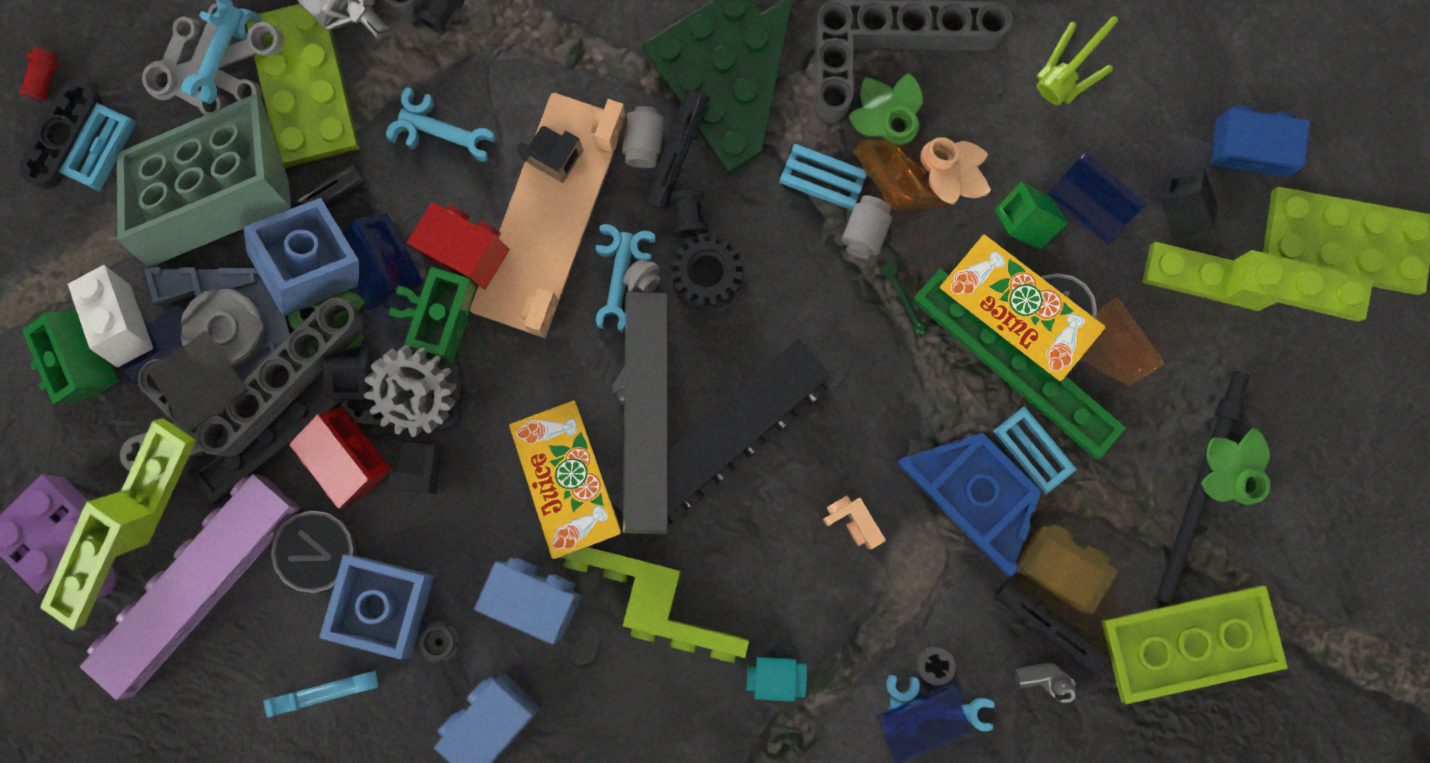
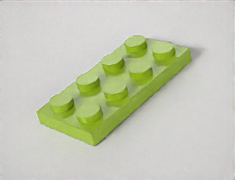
M301 4L259 14L262 18L261 22L277 26L284 35V46L279 54L272 57L260 54L254 55L269 123L284 168L359 150L360 146L332 29L325 30ZM248 20L246 22L248 31L254 24L258 22ZM272 34L266 38V46L268 48L273 43Z
M1276 187L1271 191L1263 253L1374 279L1372 287L1420 295L1426 292L1430 265V214Z
M1266 586L1251 587L1101 620L1120 700L1124 704L1288 668Z

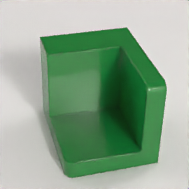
M1022 181L995 209L996 214L1010 236L1038 250L1043 249L1068 223L1050 196Z

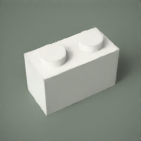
M102 265L68 283L87 343L92 351L118 368L154 349L131 285L107 266Z

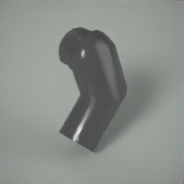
M1052 662L1014 669L1015 680L1019 689L1040 685L1055 697L1058 702L1063 704L1072 702L1077 696L1076 684L1073 678Z

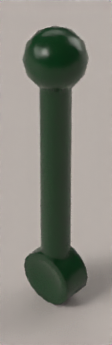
M893 262L884 263L881 268L882 276L890 279L914 325L913 333L917 337H924L927 335L929 328L926 323L920 321L897 278V266Z

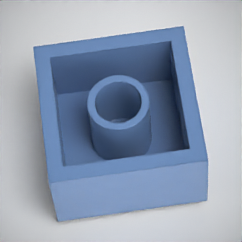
M321 198L244 226L247 255L283 316L359 286V260Z
M343 555L319 638L397 659L412 657L434 575L358 555Z
M510 557L508 562H495L474 610L550 644L563 640L582 594L573 591L576 583L556 574H549L547 579L536 574L538 566L519 558L514 559Z
M505 674L497 679L489 677L486 681L483 680L467 697V700L472 705L466 711L462 708L457 714L454 713L437 731L442 739L434 746V749L450 763H494L542 707L508 675Z

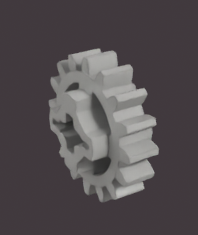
M405 345L398 353L394 349L389 350L383 355V359L380 358L371 365L374 372L365 377V382L373 386V388L368 390L364 397L375 400L376 404L369 411L371 414L379 412L383 414L384 417L380 425L384 427L392 422L395 424V434L399 435L407 427L411 436L416 437L422 429L427 433L432 432L438 426L437 423L442 424L449 417L446 410L449 411L455 405L456 400L447 395L451 394L457 386L454 383H446L445 378L452 371L450 368L440 370L437 367L441 359L440 356L437 355L428 360L426 358V348H420L413 355L410 346ZM433 389H434V395H435L434 400H433V398H432V396H431Z

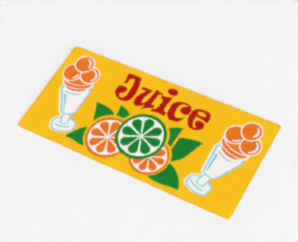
M982 235L940 286V289L1059 381L1065 378L1105 329L1102 323L986 235Z
M574 400L509 425L552 559L621 534L577 404Z

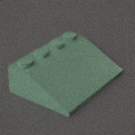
M257 93L117 153V241L147 268L241 230L244 226L291 209L288 177L262 99Z

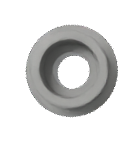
M645 259L636 261L624 276L623 282L628 287L627 290L652 293L660 283V267L655 262H647Z

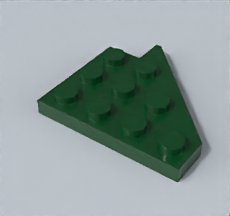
M712 0L642 44L643 52L680 106L686 94V88L710 97L697 131L728 176L759 157L762 153L792 0H782L762 14L752 0Z

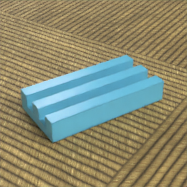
M96 103L59 172L100 192L117 161V153L121 152L136 122L127 116ZM105 117H109L101 134L99 135V137L95 138L93 144L91 145ZM90 147V154L88 158L86 159L81 171L77 172V169L81 161L83 160L88 148Z
M794 143L779 183L853 211L868 171ZM800 158L802 160L829 169L836 173L850 177L852 179H855L856 182H851L849 180L830 174L823 170L797 161V159ZM795 170L852 193L850 197L792 176V171Z
M1025 406L991 432L1030 481L1041 491L1042 495L1048 494L1077 470ZM1020 420L1024 422L1063 469L1059 473L1055 471L1017 425V422ZM1010 430L1011 433L1020 442V444L1035 460L1039 467L1049 477L1050 480L1048 482L1045 481V479L1030 463L1026 456L1011 440V438L1007 435L1006 431Z

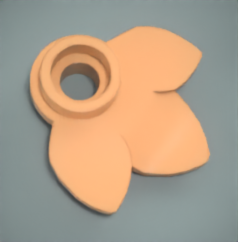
M936 138L923 147L920 159L922 165L929 171V185L943 201L955 204L960 195L968 198H979L988 195L991 190L978 168L985 161L988 153L979 146L967 141L954 143L947 138Z

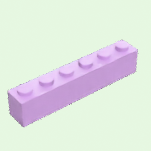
M252 474L251 477L246 476L242 478L232 488L230 495L233 497L222 509L220 507L216 508L204 519L202 523L204 529L194 540H187L176 550L173 556L176 560L166 571L158 572L148 581L145 586L147 592L137 603L129 604L120 612L116 618L117 626L108 635L104 634L89 647L87 653L90 656L81 664L80 668L115 700L133 697L274 540L282 524L299 512L301 507L267 477Z

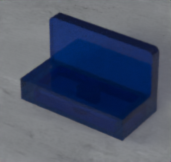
M1083 153L1048 193L1050 197L1108 245L1118 236L1131 219L1147 205L1146 202L1087 153Z
M388 213L357 218L343 232L344 237L359 260V286H357V289L369 310L378 308L390 295L396 294L398 286L412 290L416 289L423 282Z
M953 684L946 685L875 716L895 763L906 761L971 732V727L961 706L965 702L957 686Z

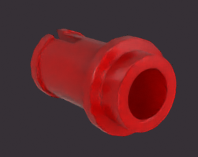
M33 48L32 54L26 55L29 64L19 93L36 100L46 101L54 69L60 68V64L57 63L58 55L43 49Z

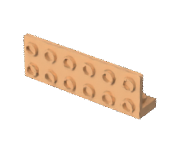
M557 93L550 95L537 132L540 127L546 126L562 136L566 130L580 139L584 151L563 183L525 162L499 230L502 233L499 239L510 250L486 290L478 287L470 307V311L473 314L546 338L626 121L624 105L622 103L608 99L605 108L601 109Z

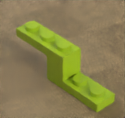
M1154 242L1149 247L1142 283L1260 311L1278 302L1360 322L1365 320L1367 316L1374 279L1250 250L1235 260H1229Z
M164 418L152 421L122 490L86 502L40 606L41 609L71 630L85 625L115 557L149 544L196 439Z
M585 547L560 557L564 558L563 567L582 572H587L588 565L603 568L604 573L602 577L625 583L627 582L628 575L635 577L623 627L631 628V637L654 642L656 635L672 639L671 647L688 652H694L697 645L712 649L710 657L735 663L736 656L745 658L749 644L748 639L669 619L681 573L680 570L590 547Z

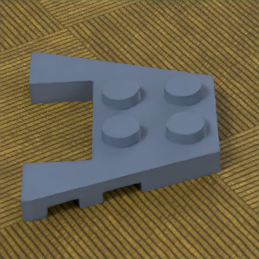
M195 268L144 269L152 301L158 306L193 295L197 297L204 291L227 288L237 290L254 300L263 313L266 327L263 344L251 360L240 367L228 370L216 369L215 371L193 377L218 402L230 395L293 333L288 315H282L255 268H219V270ZM197 399L189 404L187 409L188 417L195 416L199 412L200 406Z

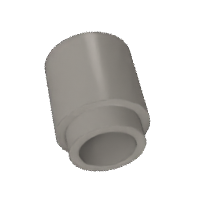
M638 106L635 108V111L626 114L622 153L626 155V164L638 168H653L657 166V159L662 155L665 118L658 114L657 109L648 106Z
M863 196L860 203L854 205L841 239L847 245L846 251L863 259H868L870 255L879 254L892 221V216L890 215L892 207L890 204L876 197Z

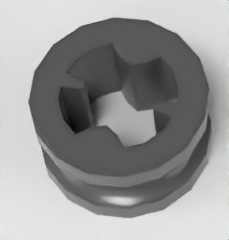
M929 647L918 655L916 670L925 682L932 685H944L954 677L956 662L947 650L939 647ZM936 654L939 660L946 661V670L940 669L943 674L937 678L933 672L925 670V663H931L928 658Z

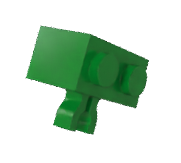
M430 267L421 297H418L413 291L402 286H398L396 291L397 295L409 298L410 303L417 306L416 310L407 308L400 311L391 307L388 315L402 321L413 319L404 345H409L414 352H417L422 347L426 348V356L434 358L438 355L441 357L440 360L453 364L470 314V307L478 288L469 278Z
M77 310L44 313L22 330L34 359L30 362L32 370H38L43 380L38 385L41 391L47 390L53 405L95 398L118 382L112 364L89 348Z

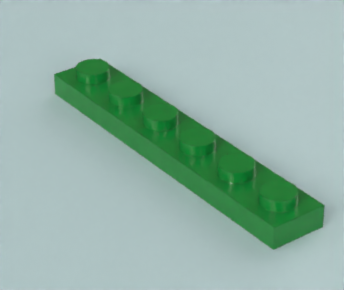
M940 268L912 301L1096 460L1100 459L1124 432L1126 427L1067 376L1062 381L1057 380L940 289L942 283L949 276Z

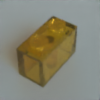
M1055 524L1051 528L1048 526L1037 527L1016 562V565H1018L1016 571L1080 612L1094 614L1119 571L1108 565L1110 558L1104 553L1090 546L1084 550L1072 541L1075 536L1064 528Z

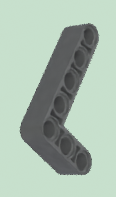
M832 0L826 2L819 9L815 27L814 107L817 116L824 122L831 124L838 123L847 116L853 97V49L993 50L1002 43L1011 27V12L1006 6L997 2ZM832 19L837 20L843 27L833 30L828 28L824 22ZM874 20L880 23L882 28L870 30L865 26L864 22ZM915 21L921 29L917 31L909 30L903 22ZM952 21L958 25L960 30L950 31L945 28L943 22ZM982 22L994 23L999 31H988ZM837 57L842 61L843 65L838 68H832L826 65L824 59ZM830 94L841 97L843 104L840 106H830L825 102L824 97Z
M342 298L326 300L221 404L187 370L165 360L155 359L144 364L138 375L139 386L183 432L196 439L195 444L201 450L221 457H234L240 454L323 372L325 356H339L361 334L365 323L364 317L360 310ZM341 311H348L349 319L346 325L335 329L333 325L335 316ZM317 339L319 342L318 352L313 357L306 359L304 355L305 346L311 340ZM287 368L289 379L284 386L277 388L275 386V376L279 371ZM169 371L171 375L170 383L165 389L161 390L159 386L160 378ZM257 398L259 403L258 411L255 415L248 418L245 413L246 404L251 399ZM197 399L200 406L199 412L190 419L187 414L188 406ZM222 428H226L228 440L225 445L218 448L215 441L216 434Z

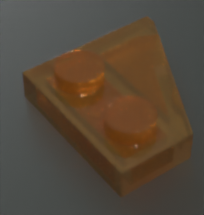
M861 141L855 149L854 153L863 165L865 173L873 179L882 192L884 200L894 211L944 208L949 205V203L940 199L931 186L923 180L927 171L918 163L909 159L901 149L890 141Z
M1118 297L1097 310V320L1105 326V329L1079 359L1080 361L1128 387L1165 364Z

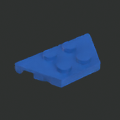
M984 433L904 457L896 463L1008 577H1011L1016 572L1018 566L1016 562L1022 543L1026 541L1031 515L1036 510L1041 491Z

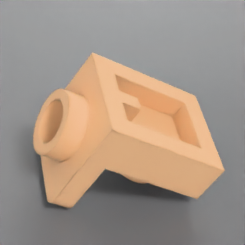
M847 495L826 507L830 513L829 516L823 519L826 526L833 524L846 515L849 516L852 522L846 524V527L858 546L865 543L868 549H873L886 541L861 498L851 502Z

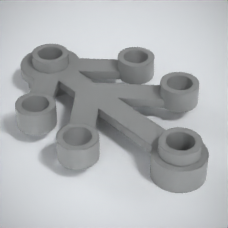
M217 3L210 6L208 14L213 15L218 9ZM188 17L177 18L173 24V36L163 60L151 63L143 71L142 82L147 92L159 100H171L177 96L199 107L204 115L212 113L209 104L198 99L201 91L197 90L195 97L182 92L181 86L187 76L198 73L218 26L207 22L201 36L202 29L198 21ZM266 22L254 24L248 31L247 39L227 47L219 68L256 54L267 57L279 54L284 46L282 31L277 26ZM189 23L191 32L185 36L183 29ZM272 34L273 43L268 48L266 46V38ZM200 38L192 60L180 64L188 42L193 43ZM218 68L213 82L216 86L234 94L237 101L245 98L244 89L248 85L252 89L251 95L257 93L260 98L262 97V89L258 83L247 79L240 80ZM167 74L168 82L167 85L164 87L162 84V79L164 75ZM217 94L215 98L217 102L215 111L227 106L226 99L222 95Z

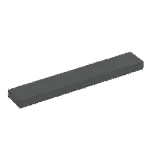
M627 291L625 296L623 533L666 534L667 293Z

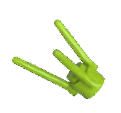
M1116 16L1111 17L1069 64L1061 63L1059 66H1056L1077 27L1075 22H1071L1068 25L1046 66L1037 75L1040 81L1036 87L1045 99L1054 105H1060L1063 101L1066 104H1070L1078 94L1113 71V67L1107 65L1076 85L1079 76L1075 70L1118 23V18Z

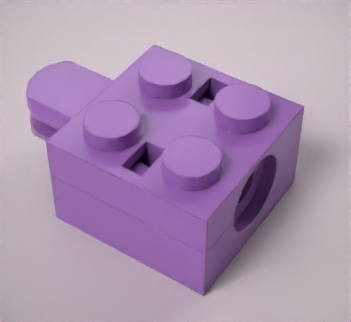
M41 474L0 515V556L36 593H47L86 502H88L65 477ZM113 566L109 570L98 597L110 593L117 583L118 574Z

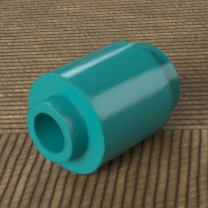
M756 657V665L747 666L746 691H754V700L794 702L795 697L805 698L807 682L806 664L796 663V659Z

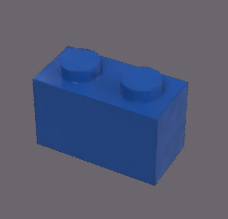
M1244 105L1229 108L1216 120L1210 165L1289 178L1305 166L1310 121L1297 119L1294 114L1289 112L1266 114L1256 112L1254 107Z

